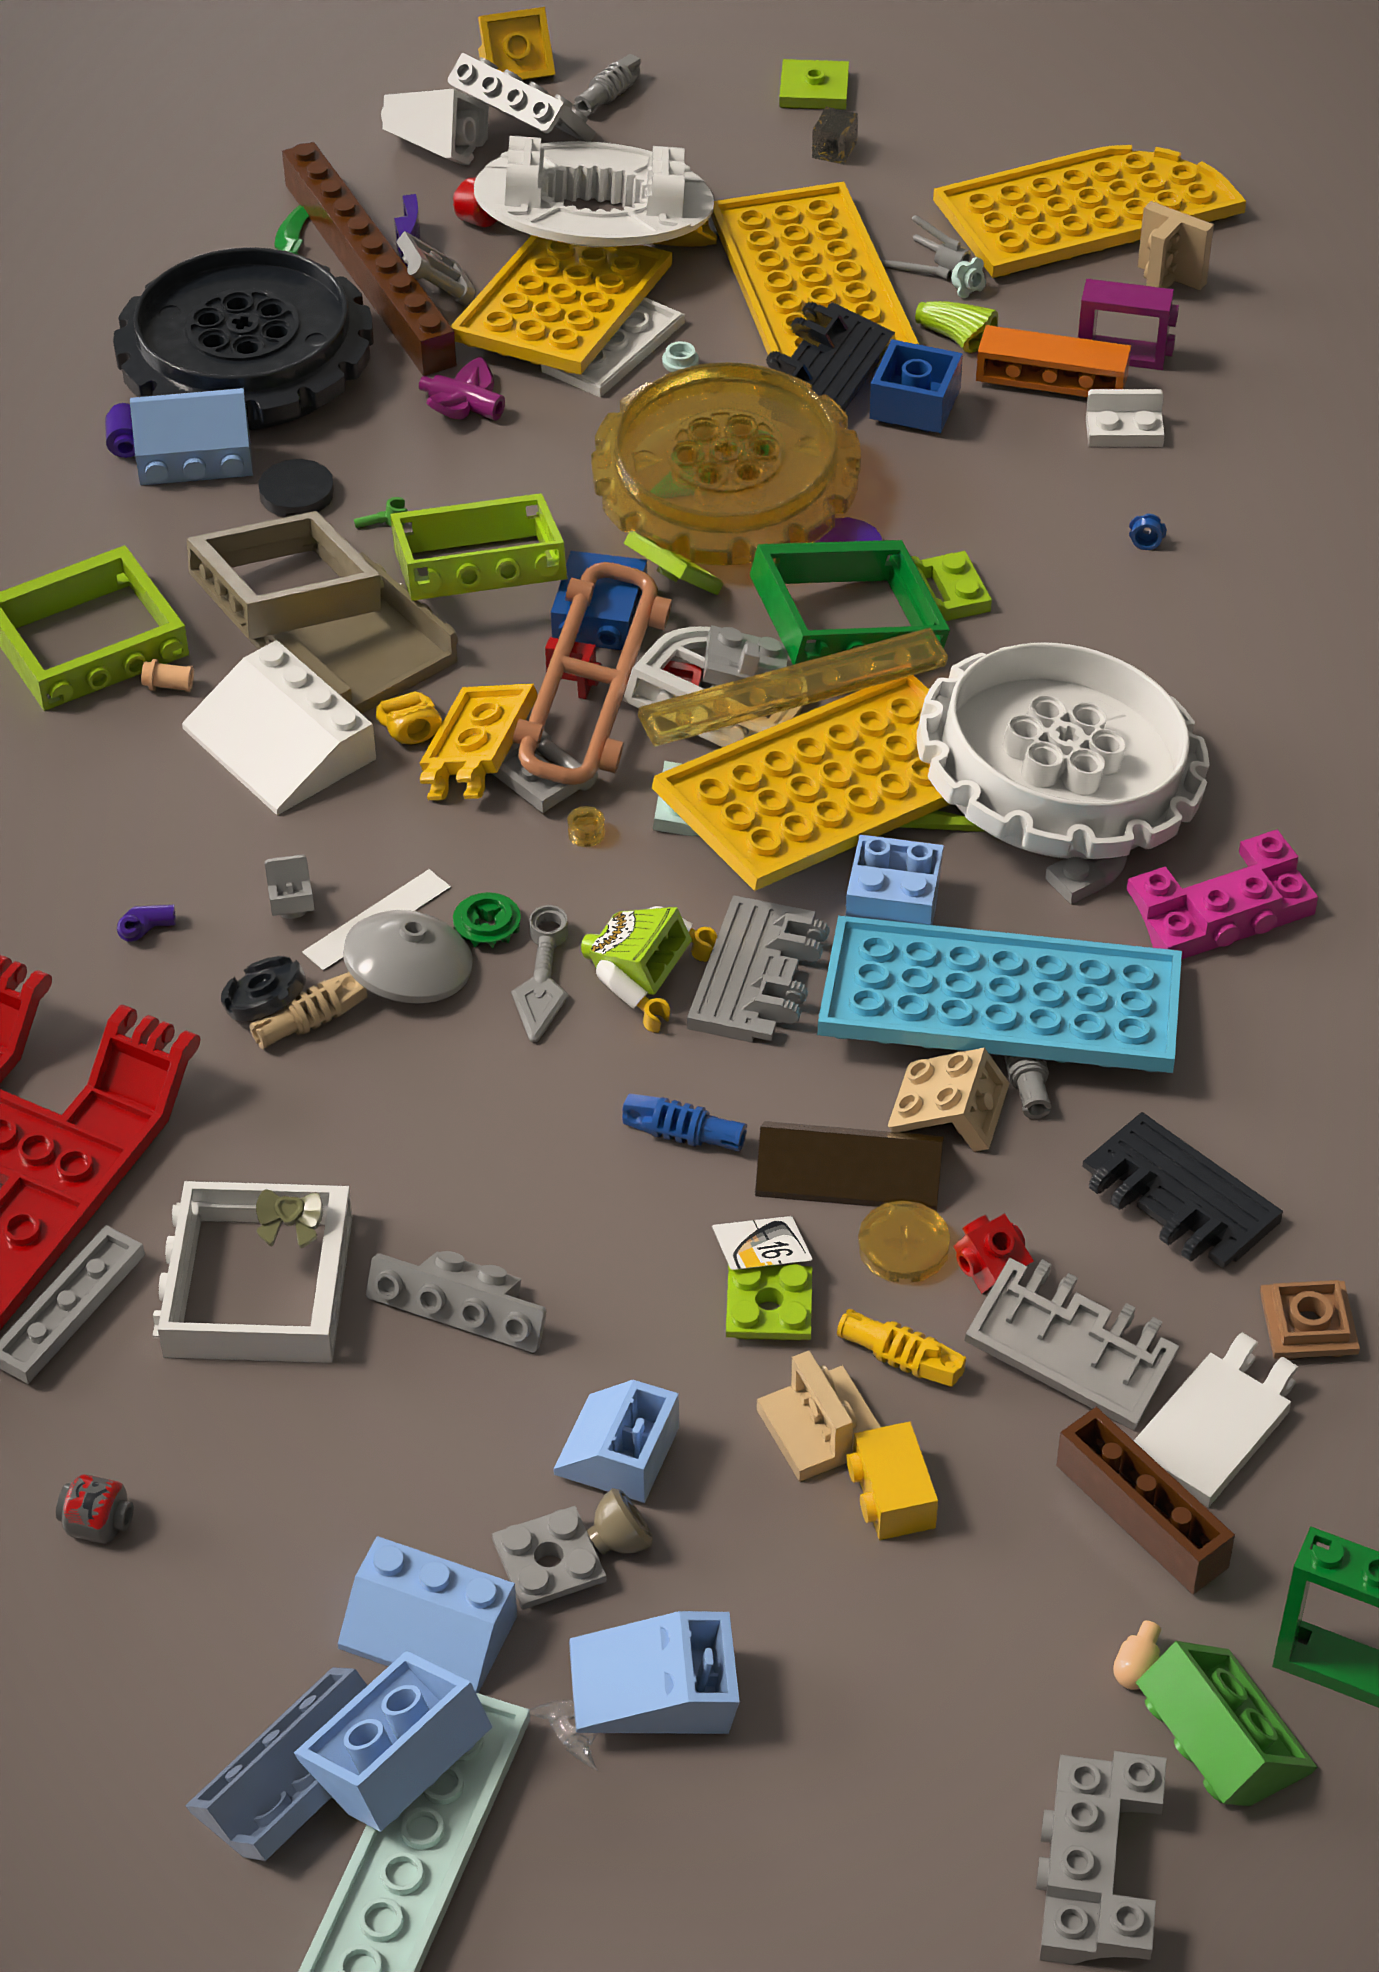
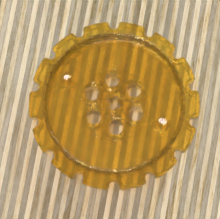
M732 362L708 363L668 373L652 383L647 382L620 400V412L608 413L595 435V451L591 454L592 481L596 495L602 496L603 511L621 531H635L655 541V544L662 549L666 548L676 554L679 553L692 563L724 566L753 563L758 544L813 543L835 527V514L846 513L857 494L859 473L861 471V449L856 431L848 429V416L829 396H818L812 391L810 383L784 372L753 364Z

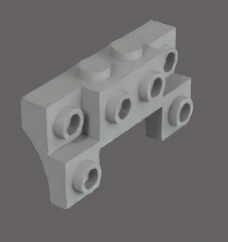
M1114 1751L1112 1761L1060 1755L1054 1810L1044 1809L1041 1842L1051 1843L1049 1858L1039 1857L1036 1889L1046 1891L1039 1960L1070 1965L1086 1960L1109 1957L1151 1960L1156 1900L1113 1895L1119 1813L1142 1812L1162 1814L1167 1758Z

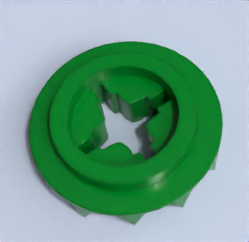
M491 892L475 894L461 901L455 908L453 928L457 930L465 941L471 940L475 948L481 943H488L493 949L497 941L509 943L511 935L519 932L520 909L512 899L502 894ZM479 918L481 920L484 919L487 922L494 920L495 925H490L488 923H483L480 925Z

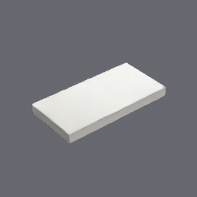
M645 297L581 375L566 373L563 370L541 365L542 372L601 398L685 323V314Z

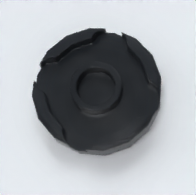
M305 459L282 461L272 465L263 472L258 481L260 502L268 511L278 516L287 517V513L299 515L313 511L320 512L330 504L333 498V476L327 467L316 461Z
M275 956L265 958L247 966L244 969L246 975L239 981L233 977L227 982L221 993V1003L233 1020H257L274 1014L289 1005L306 985V975L297 960L292 962L290 957Z

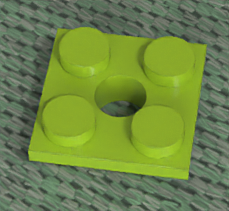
M788 1264L786 1266L770 1265L732 1270L728 1265L726 1337L736 1339L811 1340L812 1266ZM764 1302H774L780 1305V1307L774 1310H765L759 1307V1305Z

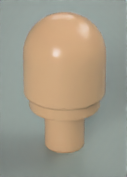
M1143 1621L1137 1636H1129L1122 1643L1114 1662L1113 1671L1116 1680L1123 1687L1130 1690L1140 1689L1135 1682L1160 1658L1161 1651L1156 1642L1162 1629L1158 1624L1152 1621Z

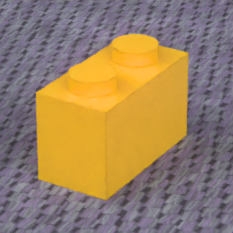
M911 1421L854 1433L853 1453L847 1454L848 1471L851 1481L853 1483L860 1482L863 1490V1493L860 1494L862 1514L866 1523H874L879 1540L935 1529L938 1499Z

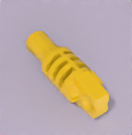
M847 1309L840 1319L837 1328L838 1337L864 1346L873 1351V1355L878 1361L883 1363L888 1361V1364L894 1368L900 1366L901 1371L906 1373L912 1371L913 1376L917 1378H925L952 1387L965 1371V1356L938 1342L937 1339L931 1336L926 1338L924 1333L914 1332L912 1328L907 1326L902 1327L896 1321L881 1323L853 1309Z

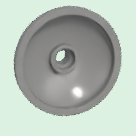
M411 910L384 911L364 918L354 925L347 934L343 950L345 965L358 983L377 995L406 1003H429L454 995L467 983L473 963L472 953L467 942L454 928L434 916Z

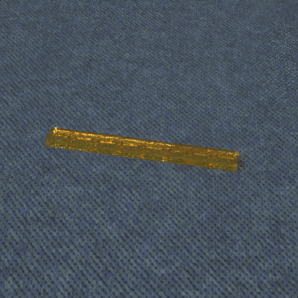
M930 627L639 707L638 718L652 744L656 747L946 666L948 655Z

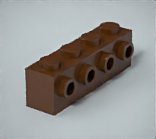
M1097 1406L1060 1432L1056 1466L1190 1593L1194 1595L1229 1568L1235 1534Z

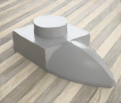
M1127 857L1101 859L1065 858L1047 867L1046 880L1070 904H1073L1114 882L1122 873Z

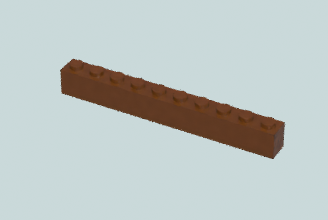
M315 142L301 143L293 148L283 150L282 157L286 187L299 205L304 207L309 215V219L421 374L427 376L457 366L454 330L418 281L408 274L406 265Z

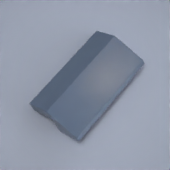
M332 1667L185 1805L190 1813L242 1857L266 1861L332 1797L298 1761L294 1752L367 1687V1684L357 1670L353 1668Z

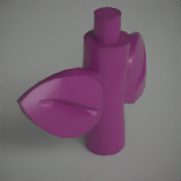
M482 357L475 358L466 364L456 375L455 379L436 375L433 379L422 376L419 381V390L427 392L429 395L426 402L427 405L450 418L464 419L472 411L496 421L503 414L505 397L492 392L494 377L487 362Z

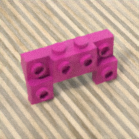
M1278 829L1240 841L1239 854L1248 867L1183 889L1166 866L1129 878L1127 883V891L1143 917L1153 948L1182 951L1181 960L1218 947L1228 946L1235 941L1256 934H1263L1273 928L1312 916L1316 912L1318 896L1297 870L1299 857Z

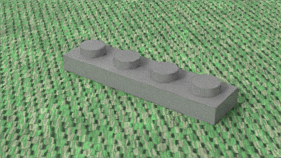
M105 1225L0 1339V1369L29 1384L145 1256L143 1244Z

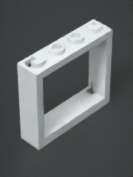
M184 1181L181 1203H176L172 1209L173 1227H176L175 1236H168L166 1241L165 1255L166 1262L169 1264L168 1273H161L159 1279V1299L163 1301L161 1310H155L153 1313L155 1324L153 1338L160 1339L163 1358L332 1363L353 1217L349 1186ZM265 1189L271 1190L280 1197L302 1198L313 1192H317L320 1195L323 1204V1216L319 1225H325L311 1327L184 1323L201 1221L259 1223L256 1214V1203L259 1195Z

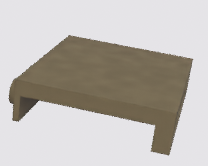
M361 552L359 554L363 555L365 560L381 574L384 581V588L380 589V611L250 639V642L260 649L277 640L349 704L363 714L379 705L381 701L388 700L457 663L456 644L458 643V637L450 624L443 623L432 613L427 604L420 603L418 600L411 601L408 589L404 584L397 583L379 563H374Z

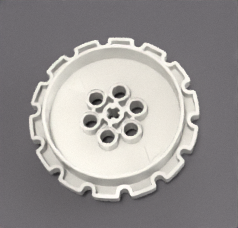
M1046 642L1019 644L1002 647L987 655L978 653L952 666L949 679L938 678L929 689L923 703L917 729L919 758L922 762L930 764L928 778L949 804H955L965 814L966 819L992 836L1026 851L1057 858L1081 857L1084 859L1121 857L1129 855L1130 850L1138 846L1144 849H1151L1177 835L1181 821L1190 822L1197 812L1207 785L1205 778L1209 768V757L1205 741L1201 736L1192 734L1195 721L1174 697L1170 696L1157 682L1134 666L1100 651L1070 644Z

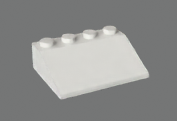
M277 640L244 657L182 723L183 730L276 815L283 813L376 760L373 724Z

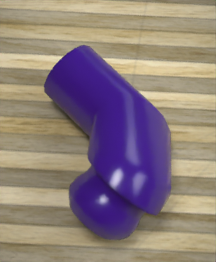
M175 905L132 907L118 921V935L121 939L132 942L139 940L154 926L176 925Z

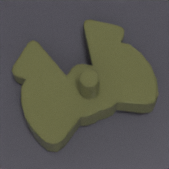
M263 1190L256 1203V1214L261 1225L256 1232L269 1246H273L282 1222L287 1226L296 1224L298 1245L300 1248L306 1247L318 1237L315 1229L318 1228L323 1216V1204L320 1195L317 1192H313L302 1198L280 1197L271 1190Z

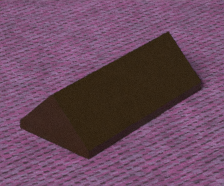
M764 1121L760 1126L755 1196L937 1212L944 1136Z

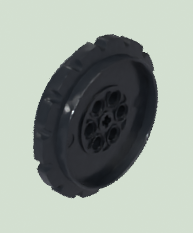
M259 247L213 251L192 257L169 268L145 285V290L141 296H134L129 300L118 317L120 329L114 331L113 338L117 367L119 370H122L124 383L137 397L244 388L249 430L291 422L310 414L338 397L346 390V380H355L360 377L370 360V346L374 343L370 308L367 305H363L362 293L352 282L343 276L335 277L329 267L304 256L283 250Z

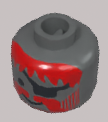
M83 1474L78 1476L72 1483H66L63 1486L56 1505V1518L62 1522L64 1531L71 1537L97 1543H109L117 1536L119 1530L126 1531L129 1528L133 1517L134 1505L133 1502L127 1501V1491L121 1482Z

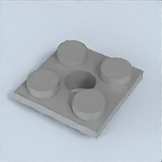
M576 1506L560 1509L551 1514L492 1533V1540L510 1582L515 1583L516 1597L522 1610L607 1581L605 1571ZM545 1556H556L562 1560L553 1567H543L537 1563L539 1559Z

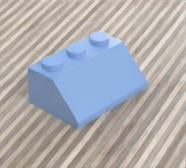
M244 388L130 398L135 457L140 486L253 476Z
M377 1536L355 1575L338 1640V1649L386 1666H390L405 1651H408L470 1681L475 1692L479 1693L517 1618L515 1583Z
M405 1651L300 1746L294 1754L298 1761L348 1815L381 1832L391 1822L396 1820L428 1787L432 1786L461 1756L471 1750L475 1743L492 1728V1725L470 1681Z

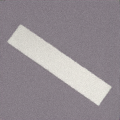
M428 869L302 951V953L322 970H325L343 958L346 936L359 921L384 911H415L451 886Z

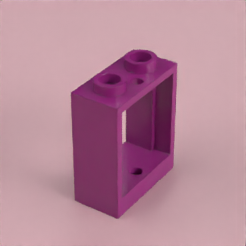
M1086 278L1081 299L1078 338L1131 345L1129 366L1163 370L1165 357L1173 356L1176 335L1169 334L1170 327H1176L1179 305L1172 304L1174 289ZM1098 310L1158 317L1157 343L1096 335Z

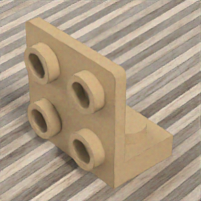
M985 1047L911 1062L907 1067L888 1127L892 1132H902L952 1122L957 1132L963 1136L973 1152L987 1150L990 1148L1010 1083Z

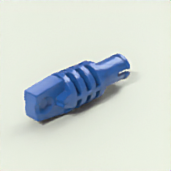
M628 1094L623 1104V1124L647 1132L654 1137H660L663 1133V1137L666 1140L671 1141L675 1136V1140L678 1143L683 1144L687 1139V1143L690 1146L695 1147L702 1145L704 1142L738 1152L741 1151L747 1134L746 1123L712 1116L705 1107L697 1106L694 1109L693 1104L685 1103L682 1106L681 1101L673 1100L670 1103V1100L665 1097L660 1098L637 1094Z

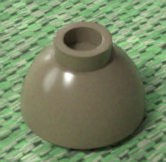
M612 1488L607 1492L595 1511L594 1525L587 1530L596 1548L604 1555L610 1550L626 1554L640 1552L651 1547L653 1541L652 1533L633 1502L620 1489Z

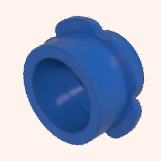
M1154 514L1136 516L1129 524L1131 529L1129 536L1133 544L1142 550H1152L1158 547L1167 533L1166 525L1161 523L1160 517ZM1145 528H1150L1151 531H1146V530H1144V529H1145Z

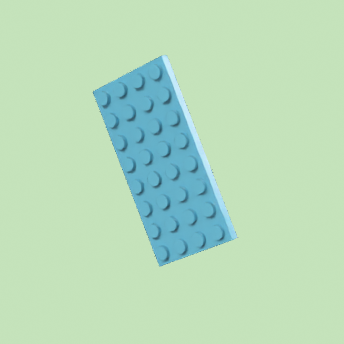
M838 915L818 1019L817 1035L837 1039L848 1038L876 1041L883 1044L895 1043L960 1051L985 1047L989 1054L1054 1060L1061 1063L1073 1062L1102 1067L1139 1069L1147 1072L1173 1073L1182 951Z

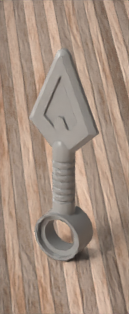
M553 905L536 908L530 915L531 939L538 945L534 977L511 991L527 1036L531 1042H537L569 997V994L551 979L554 948L561 945L568 936L567 914L563 909ZM545 921H553L560 925L557 930L552 932H545L538 928Z

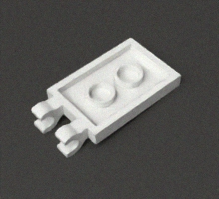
M1243 1332L1235 1338L1223 1360L1210 1352L1134 1440L1135 1443L1207 1508L1211 1506L1290 1411L1291 1401L1286 1399L1285 1396L1296 1383V1380L1291 1377L1296 1373L1299 1366L1284 1357H1281L1275 1363L1263 1384L1245 1374L1244 1372L1255 1361L1256 1356L1251 1354V1352L1257 1347L1258 1341Z

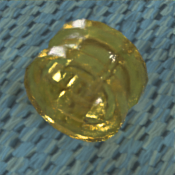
M583 806L569 813L567 818L568 837L573 844L581 847H592L604 839L605 820L600 810L595 807Z

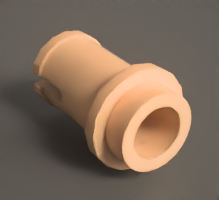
M158 659L144 662L141 683L143 686H148L149 690L155 691L156 687L185 690L186 692L192 690L194 681L193 666L161 664Z

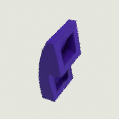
M416 194L403 195L404 217L394 218L396 241L404 231L420 240ZM397 244V250H398V253H399V257H400L401 260L403 261L402 257H403L404 254H403V252L401 251L400 247H399L398 244Z

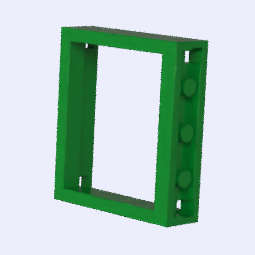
M902 540L758 544L750 577L794 667L940 661L950 629ZM888 581L911 626L808 630L785 584ZM807 640H816V642L807 643Z
M1310 1526L1293 1566L1272 1667L1379 1708V1650L1302 1621L1310 1582L1379 1608V1551ZM1319 1542L1327 1546H1330L1329 1550L1317 1546V1543ZM1301 1638L1308 1641V1644H1302L1297 1642V1640Z

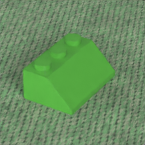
M1175 1641L1135 1682L1147 1698L1145 1705L1158 1720L1167 1725L1175 1736L1174 1745L1183 1757L1196 1765L1205 1778L1203 1780L1205 1789L1220 1803L1251 1806L1311 1775L1318 1768L1229 1649Z

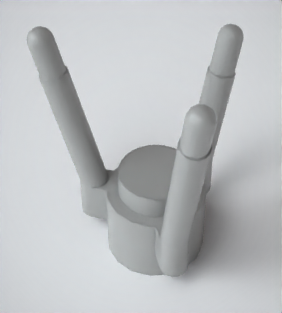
M914 215L912 217L913 222L943 242L940 245L918 234L913 235L914 241L936 251L934 262L939 264V266L881 260L883 267L934 274L948 279L959 262H970L971 251L960 246V241L950 238L927 221Z

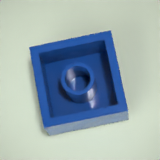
M891 339L871 382L869 419L941 433L961 389L963 353Z

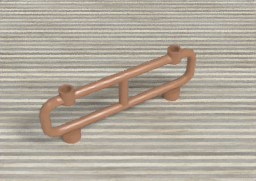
M601 562L590 566L585 570L581 579L571 577L565 600L572 602L530 719L529 721L519 719L515 729L513 742L520 744L519 760L530 774L539 778L562 784L577 785L593 778L598 769L616 774L624 742L609 737L632 668L634 667L647 626L665 630L668 622L672 600L658 596V587L654 579L639 569L610 562ZM601 578H611L634 584L642 590V595L616 669L569 657L587 606L590 605L595 584ZM564 672L610 684L584 762L580 767L574 769L547 763L535 756V750L539 747L543 728Z

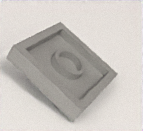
M711 625L706 644L703 682L781 701L786 687L788 653L783 643L774 638H761L741 633L732 627L721 628Z

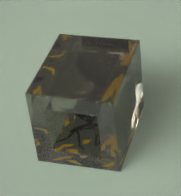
M825 107L813 127L812 158L844 165L857 144L858 113Z

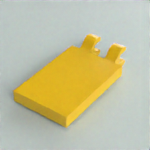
M533 683L462 687L419 763L423 771L420 776V783L431 784L430 792L427 795L428 801L444 800L447 797L450 775H456L457 783L467 782V788L463 794L464 799H479L483 796L486 773L498 772L513 744L518 720H526L536 702L538 694Z

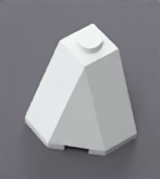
M456 89L384 95V107L381 111L384 130L460 165H469L474 158L472 153L474 149L483 146L488 139L489 105Z

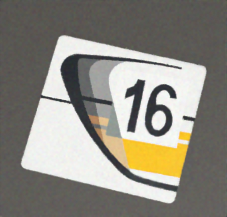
M791 1216L712 1226L732 1270L812 1260L808 1248Z

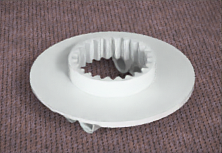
M510 136L508 151L501 153L500 158L487 164L478 174L474 183V195L478 204L490 216L503 224L530 235L587 247L643 245L674 239L702 226L710 218L714 208V198L711 190L705 184V181L692 172L690 166L685 164V148L653 146V151L612 143L585 141L541 143V138ZM577 198L589 201L591 198H595L598 202L610 200L611 204L622 203L624 210L621 211L616 208L611 209V212H606L603 209H598L595 212L589 208L578 210L573 205L565 207L564 199L576 201Z

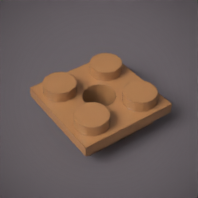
M1345 1281L1273 1283L1260 1286V1294L1274 1359L1284 1357L1287 1360H1293L1301 1357H1342L1344 1355L1359 1354L1360 1347ZM1312 1311L1321 1318L1315 1320L1307 1319L1300 1312Z

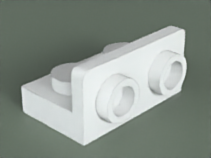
M1090 389L1088 391L1086 410L1088 447H1163L1165 436L1162 418L1163 391L1161 389Z

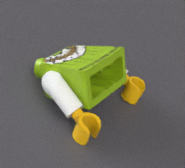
M654 906L643 910L619 911L612 916L600 934H586L581 944L582 954L586 959H592L599 980L631 1008L635 1009L638 1006L644 1012V1027L653 1033H658L661 1027L660 1020L654 1015H659L664 1020L669 1021L670 1007L666 1000L661 998L649 1000L646 995L656 994L691 942L692 956L699 961L706 962L709 961L718 938L715 930L710 927H701L697 930L691 928L693 923L682 918L677 907L664 908L662 906Z

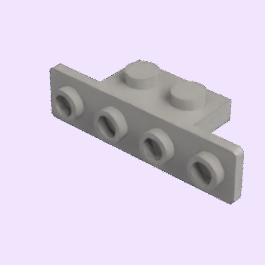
M437 1251L419 1266L380 1253L375 1255L371 1261L366 1290L367 1298L529 1352H535L540 1348L547 1313L546 1308L516 1298L519 1296L521 1278L507 1274V1271L499 1266H481L465 1261L462 1255L455 1252Z

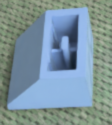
M860 834L846 894V916L933 925L944 845Z
M630 1380L589 1394L553 1469L554 1475L608 1492L612 1488L620 1489L630 1499L645 1503L679 1429V1393L640 1381Z

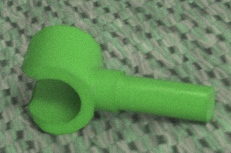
M401 497L388 499L386 511L354 519L355 527L359 528L384 522L392 527L390 514L408 511L407 508H404L405 500Z

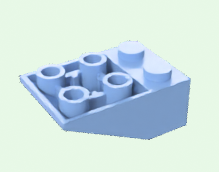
M678 1611L570 1638L569 1648L576 1733L729 1734L740 1703L730 1612Z

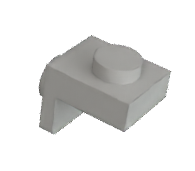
M302 854L267 859L265 861V870L272 916L281 915L282 918L292 919L305 915L306 911L315 910L307 857Z

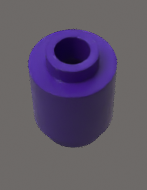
M119 403L114 405L105 417L106 446L115 456L127 458L135 456L131 408L128 403Z

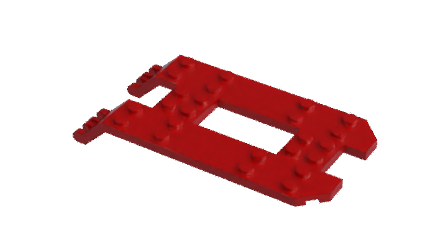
M0 955V1083L21 1060L39 1002L49 991L52 984V976L50 974L36 970L23 984L21 992L15 991L26 978L27 967L18 961L12 963L10 958ZM122 1004L107 1021L87 1085L62 1115L0 1089V1183L3 1184L0 1188V1330L169 1122L188 1061L199 1048L201 1040L199 1035L185 1030L173 1043L168 1054L162 1050L174 1037V1025L165 1021L159 1024L158 1018L147 1015L135 1028L132 1038H129L125 1034L135 1025L137 1011Z

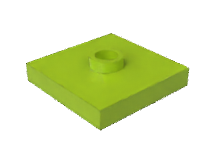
M783 59L779 107L845 110L847 105L849 61Z
M629 532L623 543L659 565L656 571L675 582L681 579L715 595H718L724 584L723 580L673 549L639 533Z

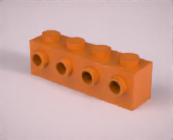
M986 325L978 349L976 381L1088 397L1090 389H1125L1129 371L1131 345Z

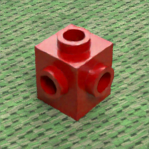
M1005 1213L991 1221L985 1214L962 1228L965 1236L953 1245L957 1252L956 1258L961 1270L967 1276L972 1277L981 1294L992 1289L1009 1258L1025 1266H1029L1034 1262L1025 1247V1238L1022 1231L1016 1224L1009 1221Z

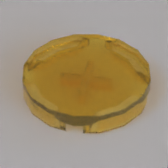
M890 1202L870 1211L861 1222L858 1234L859 1253L861 1261L868 1269L887 1281L899 1282V1278H911V1282H918L938 1273L946 1263L951 1237L947 1223L935 1210L916 1202Z

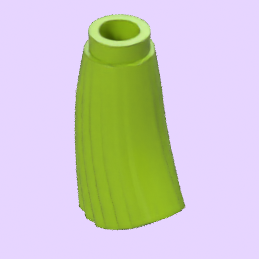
M928 301L918 304L915 321L917 324H922V326L951 338L963 351L972 353L977 352L985 326L998 327L999 316L998 312L994 309L957 302Z

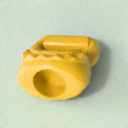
M416 691L381 701L376 708V719L387 728L390 736L401 744L412 745L429 740L437 733L442 724L441 715L435 709L432 699Z

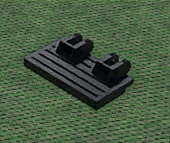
M832 301L827 308L813 302L806 303L802 309V314L805 318L797 317L791 324L793 333L803 339L799 347L791 357L777 351L770 352L766 359L769 367H759L754 375L757 380L756 382L767 388L759 400V405L773 411V417L822 441L883 358L891 339L894 340L895 337L894 331Z
M1143 1112L1083 1161L1082 1167L1093 1174L1089 1181V1189L1096 1194L1104 1192L1105 1189H1108L1118 1179L1123 1181V1184H1120L1115 1192H1113L1110 1204L1117 1209L1123 1210L1137 1197L1143 1195L1138 1200L1137 1207L1164 1225L1160 1231L1159 1239L1168 1246L1178 1240L1189 1229L1193 1231L1194 1235L1186 1241L1181 1251V1255L1190 1262L1197 1259L1209 1247L1214 1246L1209 1251L1208 1258L1224 1268L1232 1260L1237 1262L1281 1223L1283 1210Z

